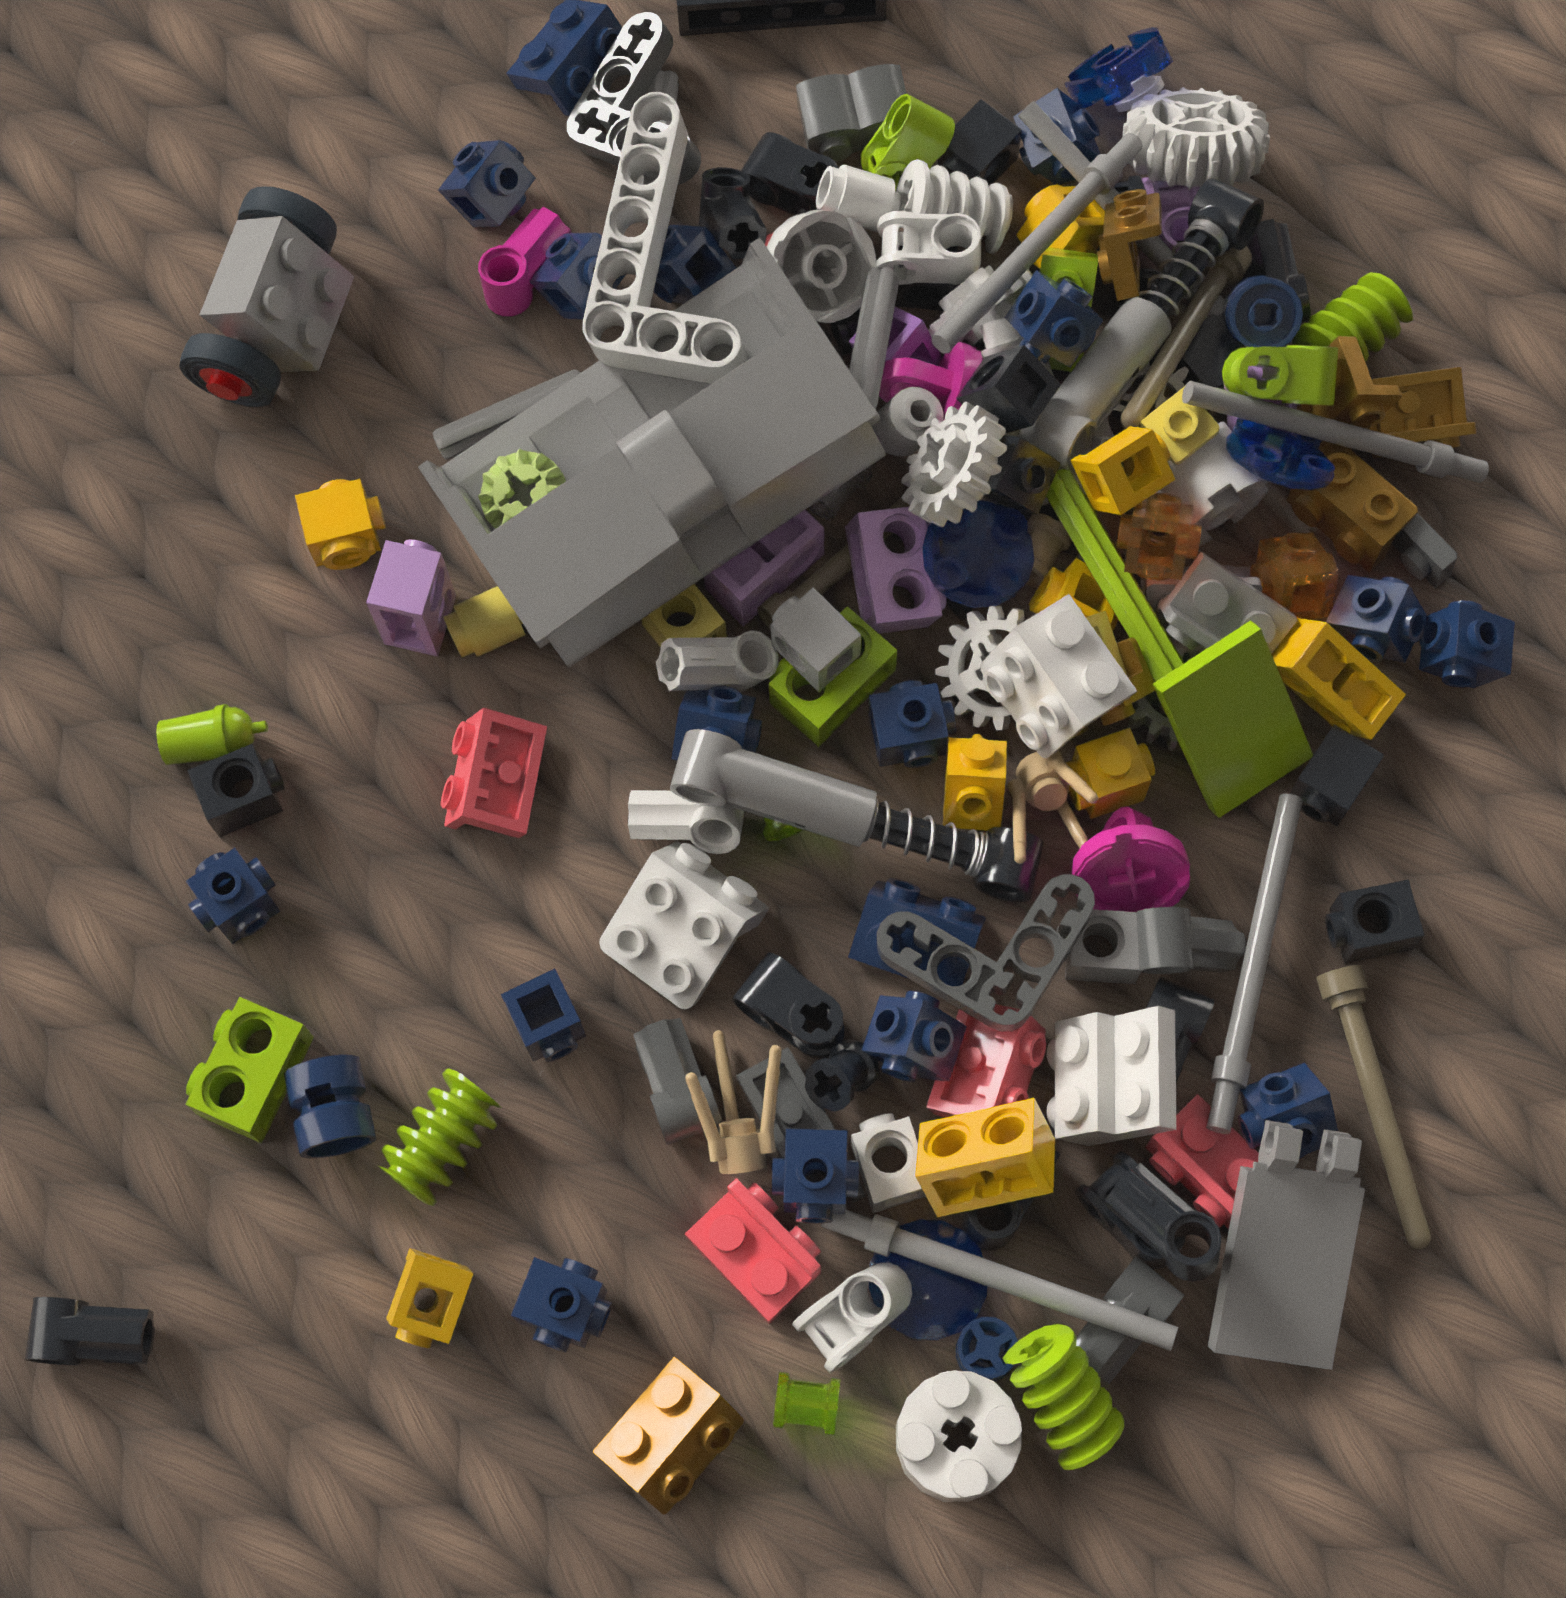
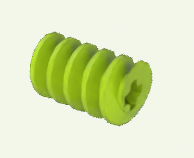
M1370 272L1362 276L1358 280L1357 285L1344 290L1340 298L1338 297L1330 301L1326 305L1325 310L1313 314L1308 323L1300 325L1299 331L1292 339V345L1328 347L1338 336L1356 337L1366 362L1369 357L1368 350L1377 352L1384 348V337L1391 340L1400 335V322L1410 323L1413 321L1412 309L1402 290L1390 278L1380 273Z
M450 1068L445 1069L442 1073L450 1092L435 1087L429 1089L427 1095L435 1110L432 1111L419 1106L415 1107L412 1110V1114L420 1129L416 1130L404 1125L400 1126L396 1131L405 1148L401 1149L391 1145H384L381 1151L390 1167L387 1169L378 1166L420 1201L433 1207L437 1200L428 1185L433 1182L449 1187L453 1183L443 1166L449 1163L464 1168L468 1163L458 1147L461 1144H465L479 1149L483 1144L474 1131V1127L480 1125L494 1130L498 1125L489 1112V1108L491 1106L502 1108L473 1082Z
M1055 1324L1039 1328L1020 1339L1007 1351L1003 1360L1006 1364L1021 1363L1011 1374L1010 1381L1016 1388L1030 1386L1023 1394L1022 1401L1028 1409L1041 1407L1035 1414L1034 1422L1040 1429L1053 1428L1048 1433L1046 1442L1053 1450L1064 1449L1059 1455L1058 1462L1064 1470H1074L1097 1460L1113 1447L1123 1432L1124 1418L1112 1406L1110 1393L1104 1387H1100V1376L1089 1366L1086 1352L1080 1346H1076L1077 1339L1074 1331L1069 1326Z

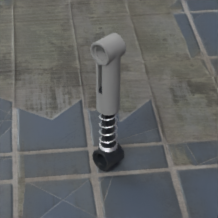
M1214 178L1208 179L1200 187L1191 204L1187 223L1189 228L1185 231L1184 242L1177 243L1173 247L1171 252L1172 258L1165 259L1160 265V274L1149 278L1147 291H1142L1139 293V296L1125 300L1061 384L1035 424L1021 429L1019 437L1061 462L1059 468L1070 470L1072 473L1075 472L1070 460L1079 454L1086 455L1091 452L1092 436H1097L1098 429L1171 334L1172 327L1168 317L1179 314L1177 305L1182 299H1189L1191 297L1190 288L1195 282L1200 283L1203 281L1202 272L1205 268L1215 265L1214 257L1221 256L1231 248L1240 251L1251 242L1264 213L1263 199Z
M694 729L685 733L670 785V790L675 795L696 804L712 807L727 805L856 847H860L863 842H867L870 838L882 842V848L889 844L904 849L905 856L911 851L927 856V863L933 858L949 863V870L953 868V865L961 867L966 875L969 874L976 881L975 887L977 890L993 898L1011 902H1026L1031 899L1044 842L1039 837L1026 832V860L1024 863L1019 864L1014 859L1013 828L993 827L988 830V833H977L975 829H972L965 833L957 830L953 822L944 826L935 823L931 815H927L923 819L912 816L909 808L896 811L890 809L887 801L878 803L876 791L744 750L737 741L730 737L708 730Z

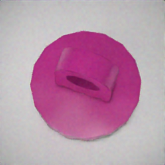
M958 342L949 353L944 354L938 366L908 357L888 360L884 363L879 396L887 403L905 388L920 387L926 389L940 402L944 421L948 407L953 406L959 410L962 406L956 397L982 362L981 351L976 350L977 348Z
M1125 806L1116 810L1107 820L1103 830L1081 846L1073 858L1072 875L1081 877L1090 885L1094 893L1095 904L1093 910L1137 912L1149 908L1172 907L1177 904L1189 888L1190 863L1187 852L1180 840L1166 830L1153 827L1151 818Z

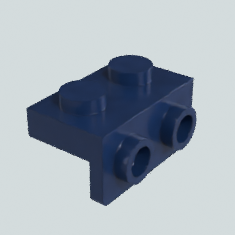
M565 0L554 8L550 14L549 21L536 37L522 48L519 58L506 74L517 89L551 95L565 116H570L621 31L622 26L607 4L581 0Z
M889 878L887 882L878 880L868 893L848 958L907 978L889 967L881 959L877 951V931L880 923L887 916L895 912H911L974 949L984 927L986 917L976 914V908L966 901L944 897L941 902L921 895V889L908 881L897 878ZM908 928L901 935L893 931L889 934L893 939V952L900 954L905 947H908L922 955V963L918 968L923 971L927 970L931 954L940 946L936 942H931L929 952L924 951L915 945L914 931ZM948 957L938 965L937 974L944 984L960 986L964 984L970 965L960 957Z

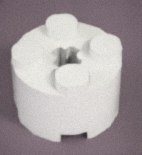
M1225 422L1218 423V435L1181 464L1175 465L1169 460V466L1176 480L1146 499L1147 507L1181 551L1192 550L1212 540V537L1206 530L1214 529L1230 518L1234 524L1237 523L1261 501L1269 490L1265 484L1270 481Z
M946 1371L924 1380L907 1397L896 1424V1452L902 1464L904 1474L921 1492L943 1502H969L991 1493L1012 1472L1020 1453L1022 1427L1019 1413L1016 1411L1012 1399L994 1381L974 1372ZM962 1422L972 1430L967 1437L974 1440V1446L970 1450L961 1445L954 1453L944 1446L948 1436L941 1432V1428L945 1424L956 1427Z

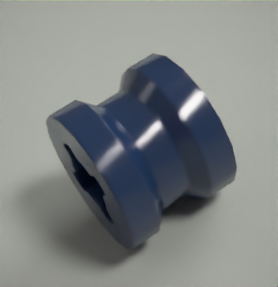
M981 1317L971 1321L963 1328L956 1344L955 1358L961 1371L974 1372L994 1382L1003 1379L1014 1366V1364H1006L1003 1357L1018 1342L1015 1332L1006 1322L995 1317Z

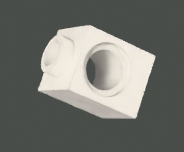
M888 1113L860 1123L861 1132L851 1134V1147L856 1161H859V1172L872 1212L875 1213L926 1197L915 1177L918 1142L910 1118L906 1117L895 1121L894 1115ZM884 1146L896 1147L904 1154L906 1164L895 1173L882 1172L873 1164L872 1156L874 1152Z

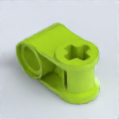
M909 94L901 95L892 104L885 120L864 147L861 153L862 169L893 179L896 191L900 176L911 161L916 159L922 160L927 163L930 169L934 162L943 155L954 134V119Z
M1302 345L1239 348L1232 352L1224 362L1222 369L1223 382L1228 391L1256 399L1282 400V403L1334 406L1338 348ZM1248 366L1262 368V379L1248 378Z

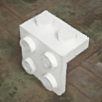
M1070 594L1016 626L980 664L983 681L988 692L994 699L1002 702L1016 721V728L1022 741L1029 748L1036 750L1045 759L1056 753L1084 727L1137 692L1132 682Z
M677 841L651 853L602 934L599 944L604 953L681 1009H689L698 1002L737 938L757 927L770 907L756 898L758 894L750 884L734 876L727 877L710 865L711 859L704 851L692 844H681Z

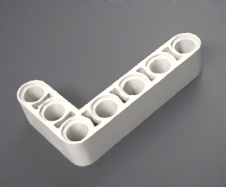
M650 92L641 96L634 103L630 113L584 313L583 333L595 356L608 366L712 384L748 360L738 330L730 322L722 319L650 307L688 134L676 101L668 94ZM659 120L671 122L662 132L651 133L648 131L649 127ZM645 172H659L658 178L650 184L639 185L636 183L637 179ZM638 222L648 224L646 230L641 235L636 237L624 236L626 229L630 225ZM624 274L636 276L634 283L630 287L623 290L612 288L614 281L619 276ZM612 326L624 327L622 335L616 341L610 343L600 341L602 333L607 328ZM665 335L678 337V341L672 349L665 352L653 350L655 342L660 337ZM728 344L733 347L730 355L721 361L707 359L708 352L716 345Z

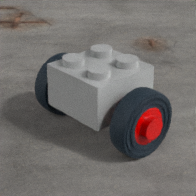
M256 187L246 194L239 209L237 222L199 315L225 336L199 333L190 337L184 347L179 364L181 372L190 382L205 392L225 401L243 406L262 407L270 404L275 397L281 380V372L319 371L354 276L328 255L337 233L336 223L329 213L313 201L281 188Z

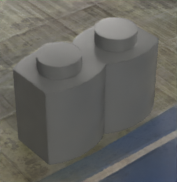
M875 65L857 70L849 75H823L797 84V106L807 149L820 155L828 156L835 162L843 161L851 154L863 150L885 120L892 104L898 97L907 94L900 65Z

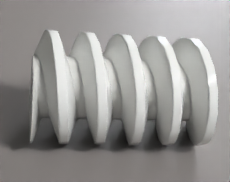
M919 159L911 161L900 177L896 192H899L901 195L899 211L915 214L959 213L967 215L974 219L980 227L981 239L983 235L986 236V251L990 254L998 251L1009 229L1013 213V198L1006 186L1000 183H993L988 186L987 181L980 177L969 180L966 174L959 171L952 172L949 175L947 169L939 165L929 169L927 163Z

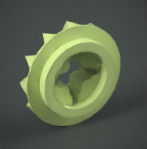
M518 449L516 453L498 456L496 463L490 470L482 474L483 483L478 498L485 515L484 517L496 529L527 508V506H524L519 501L509 504L508 499L515 494L512 487V477L520 480L526 486L533 482L536 483V487L530 491V496L533 500L532 504L566 482L560 468L543 453Z

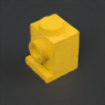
M1130 426L1086 455L1079 454L1070 460L1092 508L1107 513L1122 515L1176 480L1168 463L1170 453L1167 445L1153 429Z
M409 1248L406 1256L407 1261L386 1320L391 1326L398 1328L395 1337L404 1342L423 1348H430L433 1339L449 1344L474 1273L465 1265ZM424 1288L434 1290L436 1294L434 1305L429 1309H418L414 1304L417 1292Z

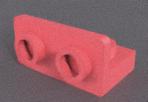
M482 708L467 719L466 722L462 721L457 727L452 743V753L458 755L455 773L447 779L441 797V807L447 809L444 826L457 829L464 824L515 838L526 835L547 726L487 708Z
M995 1004L994 1012L1003 1016L1008 1009L1016 1012L1020 1009ZM959 1009L956 1020L966 1025L967 1028L949 1082L935 1080L926 1108L937 1116L950 1117L1028 1099L1027 1090L1034 1068L1041 1064L1046 1051L1045 1028L1030 1016L1022 1027L1013 1031L1001 1032L990 1028Z
M1197 1094L1176 1115V1130L1156 1133L1145 1148L1153 1154L1149 1159L1151 1165L1166 1181L1173 1185L1180 1181L1197 1198L1193 1205L1198 1212L1211 1217L1219 1228L1224 1224L1229 1229L1240 1166L1253 1168V1162H1258L1259 1153L1255 1149H1251L1245 1139L1232 1127L1230 1134H1221L1208 1130L1206 1127L1211 1106Z
M736 1178L727 1186L728 1193L685 1233V1236L765 1321L770 1324L821 1274V1265L815 1259L821 1251L798 1226H795L790 1232L783 1227L773 1216L779 1209L778 1206L759 1185L754 1182L749 1188H746Z

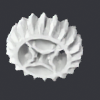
M1182 87L1179 91L1172 92L1164 89L1160 91L1159 95L1148 94L1143 97V100L1132 104L1131 111L1127 112V122L1123 126V137L1127 133H1133L1140 138L1143 145L1141 151L1128 163L1134 166L1135 172L1140 175L1148 174L1149 180L1153 182L1162 180L1167 182L1170 187L1183 185L1187 186L1189 190L1192 187H1201L1210 178L1233 186L1234 182L1243 183L1249 181L1250 176L1260 173L1261 165L1264 164L1265 153H1268L1270 135L1268 134L1269 123L1266 121V113L1257 109L1256 104L1253 102H1243L1242 97L1239 95L1228 96L1224 95L1221 90L1210 92L1205 91L1203 88L1187 90Z

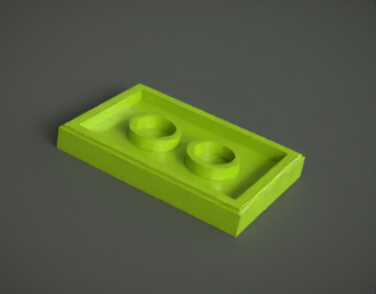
M1251 620L1153 683V687L1207 806L1218 818L1313 757L1312 750L1263 632Z

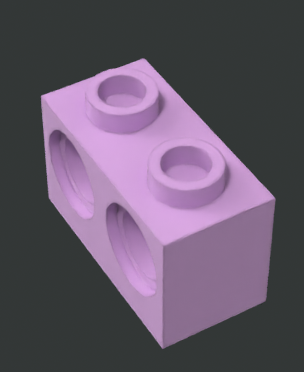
M909 507L859 512L845 526L860 618L877 633L927 628L942 616V610L946 606L945 585L940 576H935L932 555L936 553L937 548L934 526L932 522H926L908 510ZM883 532L895 533L902 539L905 547L903 554L894 553L886 547L883 541ZM893 586L904 587L912 594L914 599L913 609L903 608L896 603L892 593Z
M806 510L802 511L705 576V589L744 626L758 614L757 607L774 592L781 593L824 555V527Z
M386 540L366 601L385 645L438 656L447 628L443 617L452 612L456 599V593L443 556L433 546L422 541L406 540L404 544Z

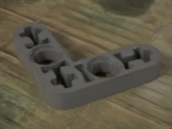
M643 12L636 14L626 22L567 121V132L581 151L616 166L619 165L630 113L634 103L647 93L673 47V37L670 31L656 14ZM622 75H631L630 82L625 89L617 93H610L611 84L615 79ZM657 121L649 127L648 131L659 133L664 131L669 125ZM602 124L608 131L607 137L602 131L594 128H598ZM688 135L678 185L693 178L701 165V153ZM648 171L642 175L656 180L659 172Z
M1063 874L1052 878L1044 886L997 962L922 917L908 911L895 912L887 916L880 923L877 931V951L881 959L889 967L990 1028L1001 1032L1013 1031L1022 1027L1029 1019L1088 924L1095 904L1094 893L1090 885L1081 877ZM1071 891L1078 895L1076 906L1082 911L1078 913L1077 911L1069 910L1066 913L1058 932L1069 934L1066 939H1063L1058 932L1048 925L1054 917L1057 907V901L1053 896L1057 895L1064 898ZM1040 917L1047 925L1035 921ZM907 928L913 930L915 945L926 952H929L931 942H936L940 945L931 954L926 971L918 968L922 963V955L913 949L905 947L900 954L892 951L893 939L889 936L892 931L901 935ZM1040 938L1046 940L1051 945L1054 957L1048 965L1034 968L1022 961L1019 955L1020 946L1028 939ZM957 956L969 963L972 974L965 984L949 986L939 979L937 968L944 959ZM1010 966L1022 979L1038 983L1035 989H1032L1024 981L1017 992L1015 1002L1021 1009L1018 1012L1008 1009L1002 1016L994 1012L996 1001L991 995L994 992L1003 996L1011 986L1014 974L1004 972Z

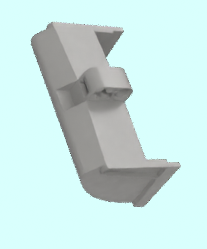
M761 238L750 244L740 267L674 310L675 312L722 319L730 322L738 330L748 360L709 384L611 367L599 360L443 466L439 467L428 460L418 466L536 644L541 649L548 643H551L568 667H571L886 456L872 428L873 425L881 421L878 412ZM674 335L660 337L655 342L653 350L665 352L672 349L676 345L678 337ZM728 344L716 345L708 352L707 359L721 361L730 355L733 347ZM518 449L543 453L560 468L566 482L532 504L533 500L530 496V491L536 487V483L533 482L526 486L520 480L512 477V487L515 494L508 499L509 504L519 501L524 506H527V508L495 529L484 517L485 515L478 498L483 483L482 474L490 470L496 463L498 456L516 453Z

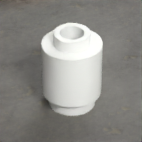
M842 165L839 169L831 166L827 167L820 180L816 196L817 209L838 212L845 217L854 219L864 229L878 232L879 218L884 214L899 211L901 195L895 191L893 179L848 165Z
M908 387L901 390L878 411L881 421L873 425V430L885 452L895 456H908L920 449L917 439L931 427V421L934 418L943 422V410L938 399L928 390L920 387Z

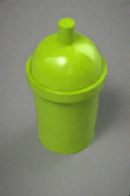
M222 704L215 706L211 710L160 720L156 730L157 743L161 758L166 765L213 760L253 744L256 733L268 732V724L266 720L252 722L251 717L244 710Z

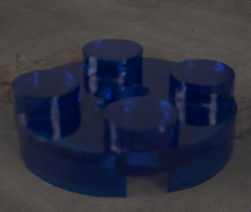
M1151 27L1127 36L1132 44L1131 46L1124 45L1114 49L1113 45L1110 44L1078 65L1068 75L1070 81L1064 83L1072 100L1083 108L1090 107L1101 99L1105 106L1113 105L1134 91L1131 82L1142 75L1149 77L1168 67L1173 62V59L1158 28Z

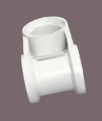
M895 211L884 214L878 220L877 231L882 237L881 257L876 261V267L883 268L889 266L895 271L894 275L899 278V285L911 283H949L957 285L963 283L980 268V227L974 219L967 215L959 213L915 214L906 211ZM899 228H903L904 232H899ZM951 246L966 248V250L958 253L949 252L945 249ZM898 264L904 265L903 268H899Z
M878 1263L847 1278L834 1291L828 1293L804 1311L792 1325L798 1332L805 1330L826 1358L825 1369L829 1374L833 1373L867 1347L877 1333L904 1312L910 1304L912 1297L911 1282L907 1274L900 1267L891 1263ZM869 1281L875 1283L881 1289L884 1295L883 1309L871 1302L867 1290Z

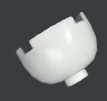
M812 210L790 217L774 231L767 248L817 322L833 323L848 318L861 307L867 273L871 268L876 267L877 260L873 242L860 223L838 212Z

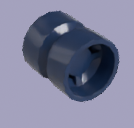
M1262 275L1245 278L1234 285L1226 296L1223 307L1226 328L1233 338L1246 347H1283L1291 342L1297 334L1303 317L1301 300L1294 289L1281 280Z
M325 1056L297 1064L284 1073L290 1107L301 1112V1116L293 1122L301 1157L313 1159L342 1155L362 1149L377 1140L370 1106L359 1101V1098L366 1092V1086L358 1056ZM336 1100V1102H331L327 1104L324 1103L327 1101Z

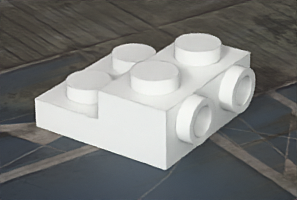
M1155 1006L1117 1016L1095 1012L1055 1022V1039L1051 1040L1047 1047V1059L1055 1071V1097L1051 1098L1048 1102L1047 1118L1050 1125L1055 1129V1139L1092 1146L1176 1130L1175 1010Z

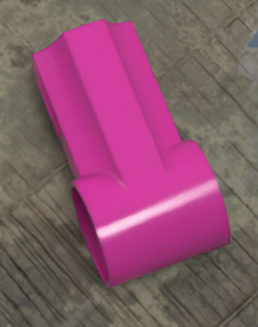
M545 207L539 210L533 209L503 245L490 248L481 256L478 263V272L488 308L495 314L515 316L521 314L530 306L533 299L532 288L534 286L529 281L546 261L547 257L545 254L548 247L561 235L572 233L571 229L562 222L558 214Z

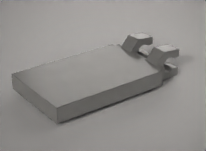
M1266 1120L1258 1162H1253V1168L1240 1166L1208 1347L1213 1352L1332 1370L1365 1189L1360 1186L1361 1179L1354 1177L1358 1171L1362 1140L1352 1138L1348 1133L1324 1129L1316 1171L1295 1168L1299 1162L1303 1131L1293 1128L1288 1123Z

